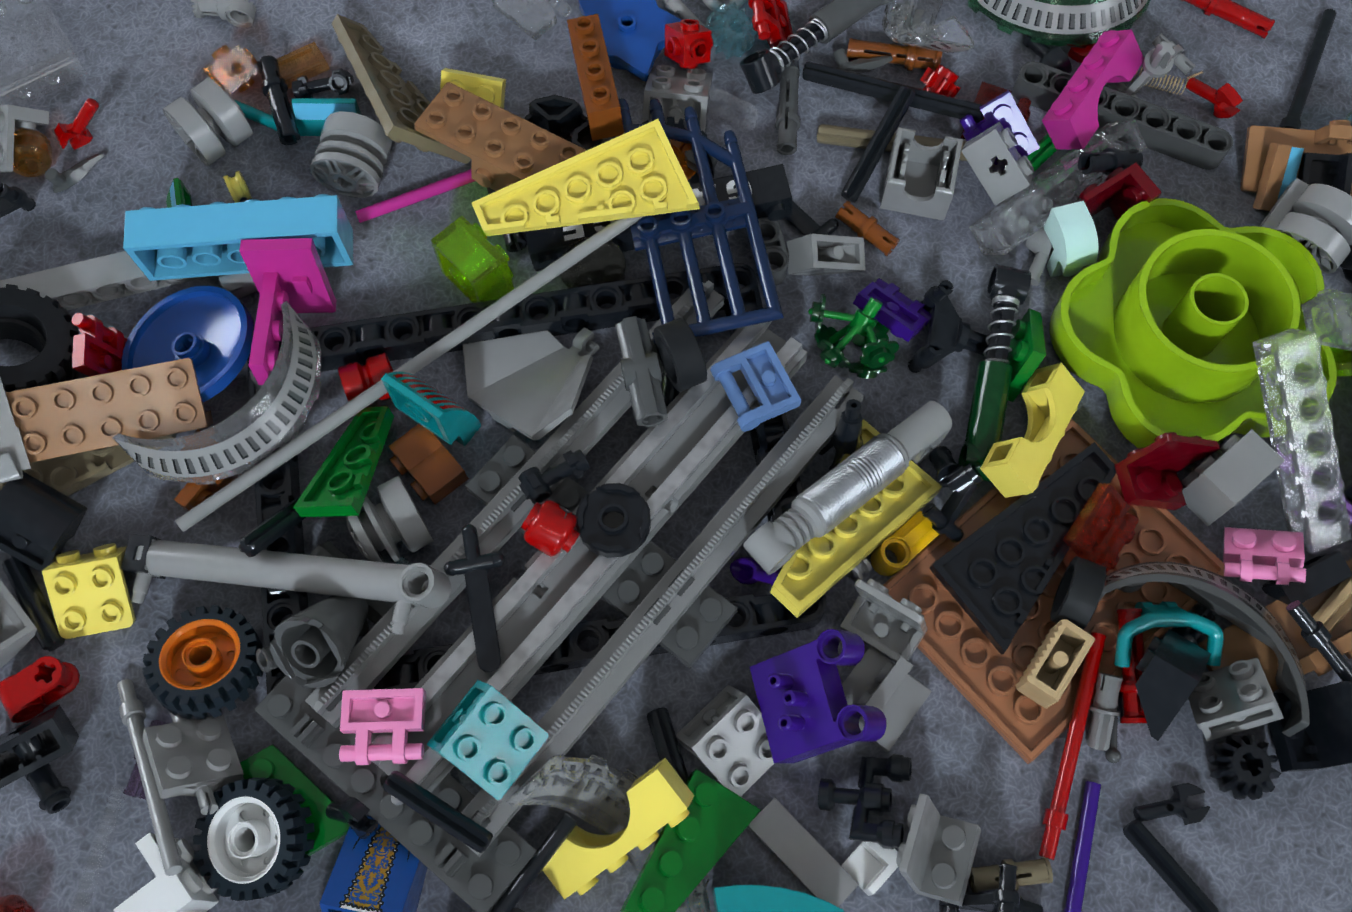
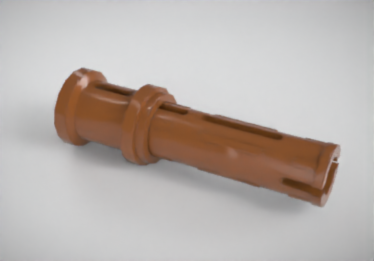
M849 38L847 57L869 59L892 56L893 60L889 63L904 65L907 71H912L913 68L926 70L928 67L936 70L938 65L941 64L942 52L909 45L903 46ZM865 50H872V51H879V52H887V53H891V54L878 53V52H870V51H865Z

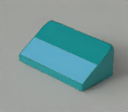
M294 98L291 102L295 123L300 136H320L326 118L332 113L343 111L361 114L355 98Z

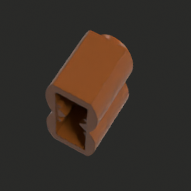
M419 423L388 446L394 454L389 460L402 476L407 472L412 476L415 481L410 486L422 501L429 497L436 505L469 479L464 469L442 445L434 433Z

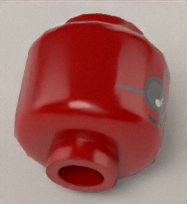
M547 500L542 505L536 502L521 526L525 530L524 540L550 557L557 555L561 549L568 553L580 535L579 532L574 530L577 525V516L552 500Z

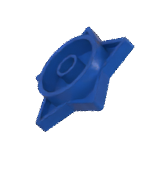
M578 0L583 16L599 15L610 66L616 69L627 70L646 82L652 71L655 59L659 56L662 49L665 48V24L680 22L681 19L659 8L656 0Z

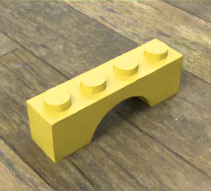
M1062 362L1036 369L1021 393L1028 414V425L1024 438L1019 437L994 443L980 467L981 471L1005 498L1028 495L1033 493L1038 487L1039 480L1052 460V455L1058 443L1065 435V430L1073 414L1077 411L1078 405L1085 393Z
M666 758L637 778L626 792L630 805V818L628 825L624 829L609 835H597L587 832L576 825L542 871L564 900L576 891L580 896L586 893L599 881L596 877L605 869L610 873L616 871L629 859L627 856L628 852L636 846L640 851L644 850L659 837L657 833L659 829L667 823L673 828L690 814L688 807L694 798V794Z

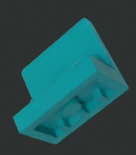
M477 680L426 745L452 763L493 798L501 800L546 742L549 734L492 685Z

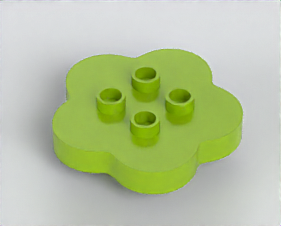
M1158 198L1150 203L1147 201L1140 202L1128 209L1119 218L1104 242L1099 253L1098 262L1084 268L1073 277L1054 307L1050 318V338L1060 360L1079 378L1101 388L1105 392L1115 424L1125 438L1138 449L1149 446L1155 442L1154 439L1157 436L1169 432H1175L1177 435L1187 437L1200 436L1202 439L1218 441V444L1222 443L1230 434L1246 435L1251 429L1260 437L1284 435L1300 427L1324 407L1331 398L1336 386L1337 369L1334 355L1326 339L1315 324V319L1323 303L1324 280L1321 269L1313 255L1300 242L1285 233L1258 226L1228 228L1220 224L1206 211L1181 200Z

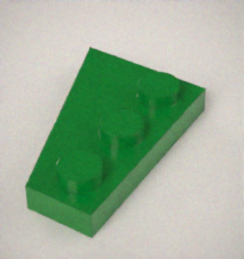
M272 744L240 762L244 779L270 778L282 780L283 784H290L295 788L293 794H301L306 800L301 805V808L309 807L312 816L306 818L305 821L306 824L314 823L315 832L307 834V839L315 841L314 848L305 851V854L310 856L347 834L350 827L349 824L330 819L326 816L327 806L335 802L315 785L277 746Z

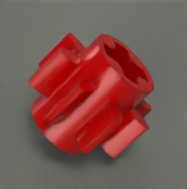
M939 64L936 70L928 67L920 81L925 83L923 90L955 97L961 89L955 84L959 76L942 64Z

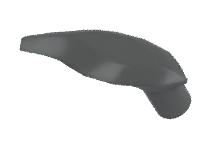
M844 48L838 49L833 53L838 69L858 74L874 70L893 60L892 56H881L869 59L859 58L849 62Z
M103 153L96 154L75 164L62 173H59L54 168H49L45 172V178L53 184L54 193L64 191L83 179L90 169L105 156Z

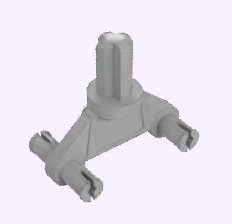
M1161 33L1152 42V45L1156 48L1150 50L1143 59L1142 66L1144 71L1129 88L1123 82L1106 83L1105 85L1108 88L1139 98L1135 94L1151 79L1167 75L1172 69L1173 64L1185 76L1196 65L1182 54L1184 49L1179 44L1175 45L1173 41H1169Z

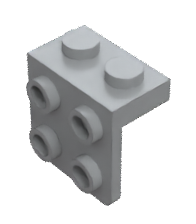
M869 578L867 583L857 579L854 587L859 596L841 623V629L856 633L862 638L864 643L872 646L895 662L901 656L909 661L928 630L924 615L921 614L922 609L905 598H902L900 603L892 599L888 594L889 590Z

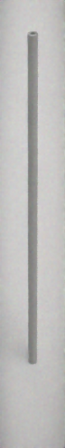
M642 217L614 220L393 372L416 374L638 222ZM382 380L176 519L175 522L178 527L185 532L388 393Z

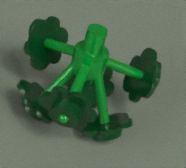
M821 294L819 302L813 301L808 313L810 314V322H815L814 337L818 348L822 351L820 357L826 364L833 368L837 366L842 369L844 367L849 368V372L857 373V377L865 379L875 378L877 373L887 372V367L884 365L894 360V353L899 350V344L897 341H889L887 335L889 329L875 319L883 303L871 297L863 311L857 309L855 314L824 310L826 304L825 294ZM823 317L850 321L848 325L839 331L833 327L827 328V326L822 324ZM851 339L854 345L862 347L863 355L860 356V361L850 363L843 354L845 346Z

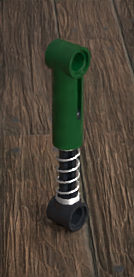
M999 264L994 266L988 282L987 297L991 298L994 308L990 312L992 323L988 325L990 335L986 338L988 348L983 353L986 359L978 363L966 439L958 459V464L961 466H967L969 463L974 465L984 481L988 482L991 481L981 471L980 467L993 444L1000 442L1002 439L1013 370L1012 366L1009 365L1010 362L1007 360L1008 352L1012 351L1009 345L1010 339L1014 338L1011 334L1012 326L1016 325L1013 321L1014 314L1018 312L1019 304L1022 305L1024 303L1031 283L1030 271Z

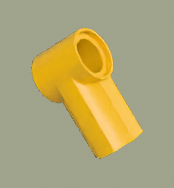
M918 511L872 552L871 565L878 574L883 576L896 574L940 535L932 528V522L923 516L922 511ZM885 550H891L895 553L897 563H892L887 559Z

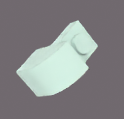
M1084 200L1052 208L1044 225V230L1054 249L1046 268L1051 278L1060 275L1069 277L1081 271L1083 266L1096 263L1099 247L1097 231Z

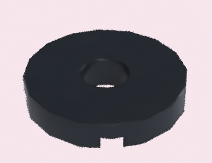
M608 483L596 487V490L592 491L589 495L587 493L581 499L576 511L577 532L580 533L579 536L583 544L593 553L607 558L623 557L635 552L646 541L651 529L650 508L647 502L633 487L621 483ZM610 512L620 513L624 517L623 523L616 528L607 527L603 523V519Z

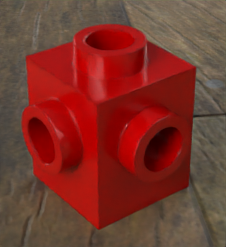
M684 19L680 22L665 24V56L677 62L680 67L685 69H693L698 67V64L710 62L713 46L710 29L700 25L699 21L695 19Z

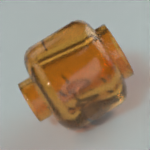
M19 129L15 131L13 172L30 178L44 175L46 170L51 168L52 146L50 140L37 130Z

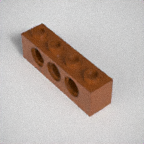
M594 14L568 19L570 40L592 141L624 134L621 109L599 15Z

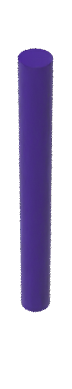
M1085 781L1065 912L1082 911L1101 784L1091 781Z

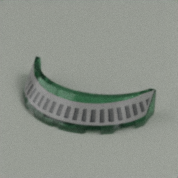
M967 0L969 7L975 13L981 11L995 21L997 29L1010 35L1013 31L1030 36L1031 42L1055 46L1094 44L1103 32L1109 30H1129L1144 11L1146 12L1150 0Z

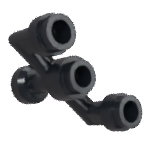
M893 754L889 758L862 757L858 787L860 789L836 788V784L832 779L821 778L818 791L819 809L830 811L834 808L835 803L856 805L853 810L849 839L878 843L883 849L899 848L904 837L903 823H895V820H883L879 824L867 822L869 815L882 816L883 812H891L892 789L885 788L884 784L873 783L874 775L887 776L892 782L910 781L912 773L911 758Z

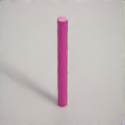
M471 169L356 210L355 213L359 222L362 223L475 182V180L471 178Z

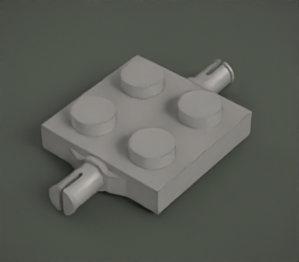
M170 713L173 723L146 727L143 732V741L160 800L176 796H195L200 807V813L207 815L209 810L211 815L218 810V804L213 792L228 783L242 780L244 774L224 715L197 720L185 719L179 714L174 715Z

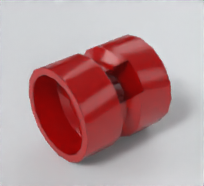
M386 353L367 358L363 366L358 362L338 367L339 376L348 402L380 381L385 373L393 372ZM386 393L379 399L383 401L389 399L390 396Z

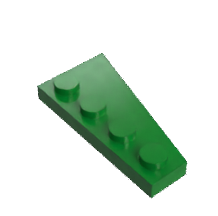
M388 406L367 407L355 415L294 505V509L300 517L359 516L394 419V415Z
M695 769L691 772L686 782V785L694 794V798L688 807L690 814L673 828L668 823L663 826L620 911L675 912L761 810Z

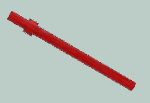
M1091 632L1095 641L1085 656L1050 809L1045 808L1042 824L1046 826L1039 856L1051 860L1055 859L1061 830H1066L1069 815L1065 814L1106 640L1105 635Z

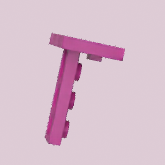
M312 238L241 240L239 252L260 294L248 364L258 385H273L275 371L280 369L281 359L278 348L279 341H283L285 338L283 315L289 314L287 303L295 313L336 312V298Z

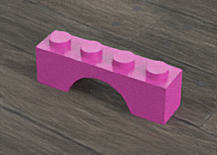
M1132 29L1103 32L1042 119L1056 149H1084L1099 127L1098 102L1105 84L1130 82L1142 65L1144 57Z

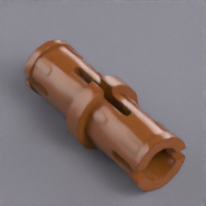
M846 201L843 204L844 208L841 207L835 218L855 231L857 237H863L883 252L885 256H888L892 252L891 249L894 250L900 241L898 237L896 238L877 224L878 219L874 216L869 218L852 205L850 201Z

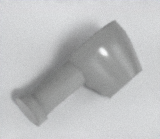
M1044 226L1032 227L1025 247L1036 254L1028 270L1031 272L1030 284L1034 286L1039 285L1041 281L1040 276L1054 250L1044 230Z

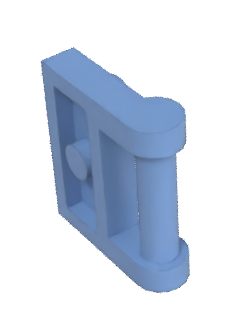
M769 341L721 360L710 369L715 381H720L739 417L737 423L743 432L750 431L760 423L801 405V398ZM742 371L760 407L751 410L732 375L734 372Z

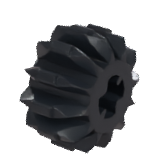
M1237 734L1227 736L1226 742H1217L1214 748L1218 754L1210 756L1208 761L1218 766V770L1212 771L1210 777H1221L1223 779L1219 790L1223 792L1232 790L1233 797L1237 800L1245 799L1247 796L1251 800L1262 798L1263 792H1272L1275 786L1271 779L1279 778V775L1282 773L1272 768L1271 764L1277 762L1279 757L1266 754L1269 743L1263 741L1256 744L1255 736L1251 734H1246L1242 738ZM1240 763H1246L1248 770L1243 771Z

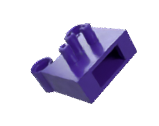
M827 629L820 633L817 640L750 666L774 763H797L857 741H877L884 735L887 727L884 713L874 706L848 705L837 665L850 667L855 666L862 660L865 646L862 638L856 633ZM842 641L843 648L839 655L838 645ZM861 716H863L865 723L862 731L859 728Z

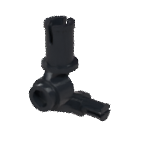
M939 446L930 452L929 460L937 472L936 480L943 487H949L952 494L941 510L935 504L929 503L923 508L922 514L932 522V528L938 534H945L952 542L956 543L963 538L964 532L954 522L974 490L979 488V483L984 479L974 465L969 463L967 466H961L955 462L951 451L946 446Z

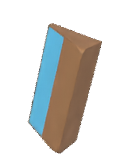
M1270 143L1253 204L1254 209L1265 211L1272 209L1288 185L1297 178L1305 148Z

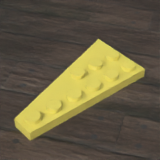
M659 119L471 202L486 236L700 209L699 203Z

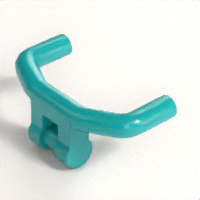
M1162 601L1159 605H1153L1152 602H1137L1135 608L1142 609L1141 616L1123 625L1117 635L1114 665L1118 667H1130L1133 638L1154 627H1190L1208 635L1206 651L1211 653L1207 665H1221L1224 641L1221 627L1205 617L1185 611L1173 601Z

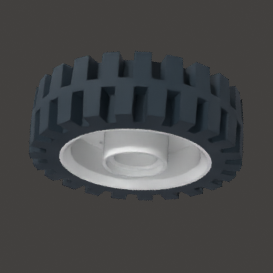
M249 778L222 786L221 791L213 793L218 804V810L211 815L208 810L207 815H205L206 817L197 819L195 828L202 830V834L193 836V845H201V850L194 852L195 861L204 860L205 863L198 868L201 876L211 875L206 882L211 889L219 888L217 894L223 897L231 896L230 900L235 901L261 899L289 888L293 885L292 881L299 879L304 871L300 867L308 865L311 856L305 854V851L314 848L315 840L307 839L308 833L315 832L314 823L306 824L305 821L312 814L309 807L301 808V805L306 800L301 794H293L295 788L290 784H283V781L279 779Z

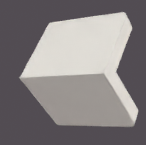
M862 841L841 866L868 896L874 895L898 868L896 863L898 851L895 848L883 849L878 843Z

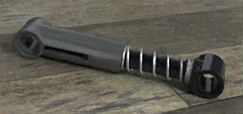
M833 0L810 16L805 28H799L796 34L788 36L787 41H781L778 44V48L762 49L748 55L740 62V66L752 93L759 94L775 87L781 81L780 75L785 66L789 67L792 60H799L802 53L807 54L810 47L818 46V42L824 44L830 42L875 8L893 0Z

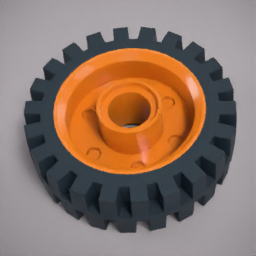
M211 605L209 612L204 606L196 607V615L193 616L189 610L180 613L182 620L179 622L172 617L166 622L169 627L167 631L162 628L156 631L155 636L158 641H149L147 645L149 654H144L143 663L146 666L143 668V675L146 683L162 706L174 715L179 714L182 718L191 719L192 715H194L197 720H204L207 717V712L213 718L221 716V708L226 706L229 712L237 708L234 702L237 698L245 702L250 697L247 689L255 690L259 684L256 676L262 677L264 672L260 669L256 659L257 650L263 647L257 633L246 618L240 613L236 614L233 609L226 607L223 611L220 606Z

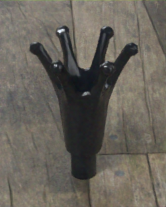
M851 399L847 401L845 411L842 412L835 434L830 442L819 452V455H823L834 446L836 450L835 458L829 470L838 465L842 454L851 455L864 445L861 437V403L858 400Z

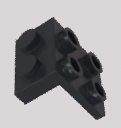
M1343 681L1308 690L1310 724L1290 737L1282 733L1291 714L1290 700L1283 693H1273L1284 719L1269 723L1276 755L1279 757L1278 761L1281 772L1312 771L1352 764V681Z

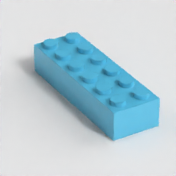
M318 194L314 197L305 198L282 197L278 200L265 201L249 199L238 203L213 202L209 205L198 206L180 204L171 208L158 209L143 207L139 210L125 211L123 249L150 281L249 273L239 252L241 240L312 238L323 267L353 265V229L338 196Z

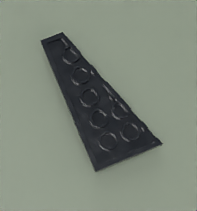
M1095 442L1039 483L1033 493L1023 495L935 561L929 568L1001 655L1008 649L1018 629L1024 623L1036 600L1044 591L1072 542L1083 528L1090 513L1116 474L1115 464Z

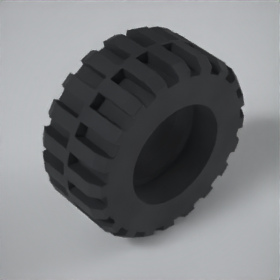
M6 284V288H0V339L22 341L36 348L40 354L20 365L0 366V376L5 392L78 379L79 371L72 368L73 336L78 335L79 332L77 326L72 324V316L63 307L58 309V302L46 295L42 298L40 297V292L30 288H27L26 291L20 290L17 285Z

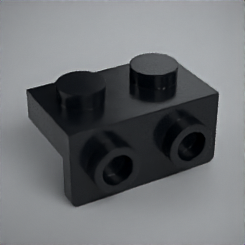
M1303 153L1297 178L1307 183L1308 186L1315 183L1325 184L1350 195L1352 185V153L1341 155Z

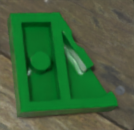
M1030 308L1021 320H1016V325L1012 327L1011 334L1014 336L1010 342L1012 351L1008 352L1007 360L1010 362L1009 365L1013 368L1008 401L1011 402L1015 400L1046 357L1041 312Z

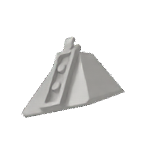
M583 328L575 336L573 346L570 349L564 347L548 330L463 344L468 399L489 412L495 421L513 432L517 430L532 440L541 439L573 414L593 361L592 355L600 350L599 345L591 341L595 338L594 333Z

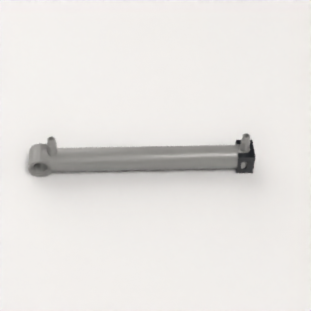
M130 534L121 565L122 570L136 574L131 599L133 603H144L151 578L165 579L166 577L396 602L391 630L396 635L404 634L405 626L408 624L411 604L420 605L428 609L438 608L448 600L451 593L449 578L444 573L423 563L405 565L262 550L254 557H248L245 552H241L237 547L168 541L140 534ZM429 579L427 589L421 593L424 582Z

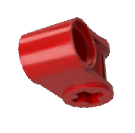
M44 656L17 674L1 681L0 700L11 722L21 723L30 720L43 712L46 707L69 694L79 683V671L71 663L61 662L52 656Z

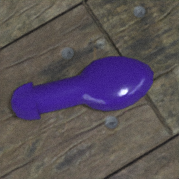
M741 557L734 560L730 565L732 576L738 582L747 585L760 581L773 586L781 571L778 569L773 574L768 575L750 557Z

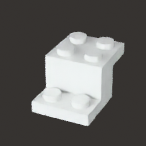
M148 833L135 844L156 877L113 910L114 912H207L219 902L213 893L217 888L211 889L206 883L211 876H201L198 868L192 861L195 858V851L183 838L181 840L175 838L182 871L176 875L167 876L164 871L156 836L153 833Z

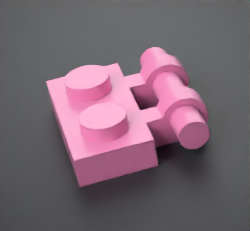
M1224 527V577L1239 578L1240 582H1252V579L1274 580L1277 585H1289V582L1305 583L1306 568H1303L1305 561L1303 532Z
M424 688L343 690L340 731L343 734H356L355 745L340 746V762L355 761L356 765H370L371 761L392 760L393 764H407L408 760L423 759L424 744L408 743V732H424L426 691ZM372 733H392V744H372Z

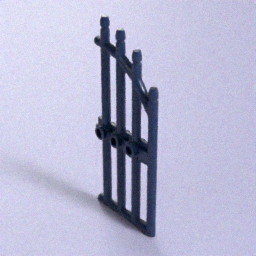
M623 98L618 99L624 134L645 125L633 124L627 101ZM652 99L649 104L652 121L659 119L669 142L671 139L691 145L705 205L699 206L700 209L645 216L630 226L635 251L646 249L661 325L675 319L659 246L676 242L680 244L697 323L689 324L695 337L783 319L781 304L735 133L732 130L724 133L726 149L703 136L697 113L692 106L686 107L684 111L687 130L666 125L661 103L658 99ZM707 154L731 168L738 198L718 201ZM745 227L767 307L749 312L745 311L726 234L727 231ZM713 235L732 314L731 316L712 320L693 244V239Z

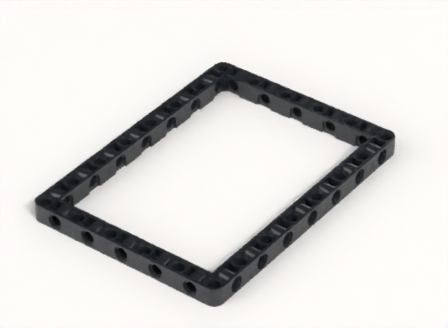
M735 263L738 283L745 286L740 288L745 311L763 309L754 270L746 264ZM720 266L699 269L702 282L706 283L709 280L714 283V291L724 297V305L718 311L725 310L726 316H731V309ZM686 271L665 274L669 294L675 293L679 295L678 298H670L671 305L689 288ZM648 276L531 294L448 352L463 350V344L546 330L553 336L578 333L583 328L590 331L615 327V324L620 323L624 318L633 316L645 319L646 322L657 321L660 319L652 278ZM499 299L310 327L308 329L312 333L316 348V372L336 370L338 367L358 362L362 366L365 365L367 358L382 353L387 354L389 361L414 358ZM610 303L614 305L608 309H603L600 307L602 304ZM539 313L547 314V316L541 319L533 318ZM737 329L729 330L730 337ZM292 330L285 331V338L283 341H279L278 348L281 361L284 360L288 370L293 350ZM412 334L409 338L400 340L402 335ZM343 344L341 348L332 350L334 346ZM248 366L252 424L270 407L281 388L277 384L276 376L274 375L273 385H268L270 393L262 391L251 380L249 372L251 369ZM786 412L764 421L756 428L750 430L757 466L789 430ZM295 423L275 445L253 460L254 466L296 438ZM298 455L255 483L257 526L300 495ZM800 476L767 514L768 522H774L791 508L792 501L803 492ZM284 479L283 484L279 488L271 489L274 482ZM302 521L264 550L277 551L280 547L289 545L287 553L305 554ZM261 587L264 648L270 646V642L274 639V630L280 624L283 617L288 614L295 615L308 608L307 592ZM749 594L725 598L737 607V613L743 617L744 623L738 627H732L727 624L709 646L813 628L821 621L825 612L826 596L824 594L813 604L816 609L815 613L811 615L802 613L798 618L772 594L759 597ZM607 618L578 623L534 675L586 667L626 619L608 622ZM588 636L596 638L599 644L593 651L585 652L579 648L580 641ZM453 644L413 650L414 654L402 656L373 689L414 688ZM658 644L649 656L669 652ZM279 667L266 673L267 695L286 676Z

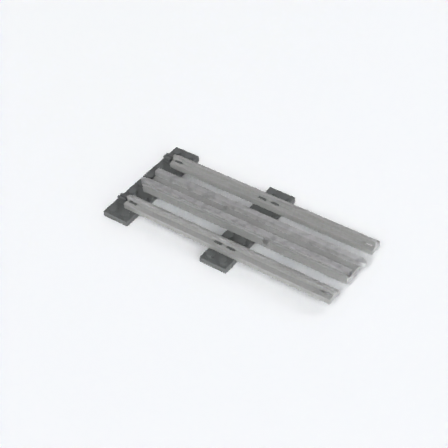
M708 280L706 283H703L710 317L712 318L724 305V297L714 291V283ZM688 288L672 305L674 319L683 318L689 325L697 323L690 288ZM659 319V321L649 330V334L651 339L653 353H657L660 370L662 373L664 367L660 360L652 335V332H654L653 330L657 326L661 325V321ZM772 321L738 328L705 364L707 381L681 391L666 408L668 420L661 422L657 426L649 427L592 490L594 491L596 487L608 483H621L637 490L650 508L651 529L646 541L635 552L623 557L612 558L593 553L583 544L580 536L568 553L561 549L557 555L550 557L538 550L524 565V574L518 580L513 577L492 601L501 655V664L498 669L493 672H485L478 666L471 624L414 687L424 688L426 691L424 732H408V743L424 744L423 759L408 760L407 764H393L392 760L371 761L370 765H356L355 761L340 762V746L355 745L356 734H343L340 731L343 690H372L466 587L464 574L448 576L444 572V566L447 562L466 558L462 532L430 565V567L444 573L451 583L450 596L442 606L428 609L420 605L411 604L408 624L405 626L404 634L396 635L391 632L394 604L353 648L342 674L335 682L326 687L310 688L304 686L307 681L297 676L293 679L285 676L254 709L349 797L356 798L370 809L368 814L374 820H377L385 830L476 912H490L537 851L507 825L531 797L529 794L536 785L523 798L509 799L540 768L559 763L658 644L689 669L695 664L737 613V607L708 586V584L833 437L842 412L845 411L847 401L855 399L860 403L862 402L864 395L853 388L854 381L850 378L843 381L835 375L677 561L650 541L744 433L737 423L739 417L720 381H715L710 371L711 367L721 360L767 341L770 342L790 379L806 362L807 351L802 348L801 343L792 337L786 342L767 329ZM620 362L537 452L513 434L465 485L467 491L485 505L483 510L470 522L477 529L481 555L498 552L516 531L524 536L525 530L521 526L535 504L530 499H526L519 487L521 483L518 477L522 472L532 467H538L542 474L565 461L563 454L570 450L575 452L580 449L584 456H586L632 405L630 392L626 391ZM742 371L734 372L732 375L751 410L760 407ZM843 397H846L836 409L835 406L839 403V401ZM566 477L550 486L552 495L547 500L558 503L576 515L581 499L588 492L572 479ZM610 512L603 519V523L610 528H616L624 521V517L617 512ZM429 579L424 582L421 593L427 589ZM602 598L627 619L537 723L549 734V737L503 798L496 800L484 789H481L474 796L449 774L454 765L427 746V742L477 680L492 685L511 701L597 601ZM372 733L371 743L392 744V733ZM393 771L402 773L493 834V838L487 849L483 853L476 852L383 789V785L388 776Z

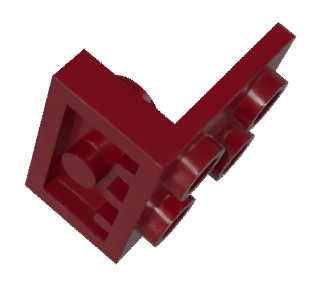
M1136 162L1125 170L1122 167L1117 168L1107 176L1104 183L1099 186L1096 183L1090 185L1079 197L1080 201L1084 200L1091 217L1109 206L1115 218L1119 220L1134 205L1143 201L1150 203L1158 199L1162 192Z
M1169 432L1157 436L1154 439L1155 442L1149 446L1129 452L1126 459L1114 465L1125 503L1127 505L1177 510L1187 505L1182 492V483L1178 479L1176 472L1219 450L1218 441L1202 439L1200 436H1181L1175 432Z

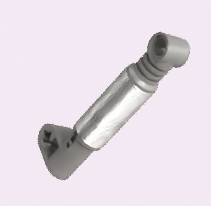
M928 401L903 422L892 428L887 434L880 433L874 436L799 494L792 501L791 508L774 522L769 521L758 528L745 541L743 547L768 575L773 574L788 562L795 552L809 542L810 539L814 537L821 538L828 534L902 475L909 466V461L912 460L917 465H920L926 460L930 452L941 445L952 427V419L949 413L941 404L935 401Z

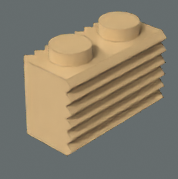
M1067 619L1060 620L1049 629V633L1045 636L1046 639L1041 642L1042 645L1038 647V651L1034 654L1035 657L1030 660L1031 663L1027 665L1023 676L1019 678L1020 681L1015 684L1019 692L1044 708H1048L1059 701L1095 641L1092 635Z

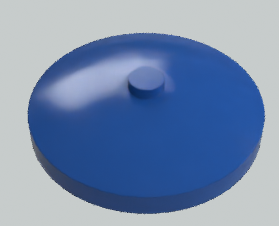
M195 286L180 290L155 304L137 322L123 350L122 370L191 358L204 403L224 390L244 367L250 355L254 324L252 317L241 301L223 288Z

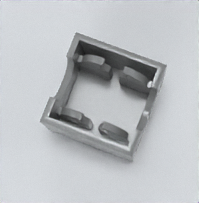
M898 127L890 154L880 209L944 221L954 195L963 139L945 136L944 141L940 145L929 147L921 145L915 140L916 130Z

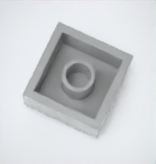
M1253 429L1242 438L1234 434L1219 450L1210 455L1181 481L1186 487L1182 490L1186 506L1208 527L1239 503L1285 460Z

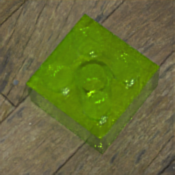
M460 216L431 239L441 272L472 303L500 299L514 289L512 282L514 275L508 266L509 256L500 245L496 244L493 246L487 240V236L477 223L474 222L471 225L463 216Z

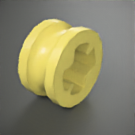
M236 171L234 177L224 176L227 188L235 203L240 202V199L244 197L247 199L252 198L240 171Z

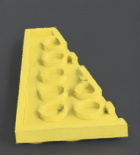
M863 419L861 437L865 444L880 433ZM844 454L840 463L843 460H845L848 456H850V454ZM912 460L909 461V466L902 475L828 534L821 538L814 537L798 549L791 559L783 565L770 593L798 618L881 545L885 539L889 538L939 493L942 486Z

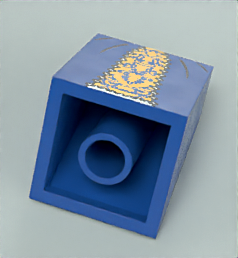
M379 823L377 829L365 840L359 838L350 826L320 900L321 912H417L427 867Z

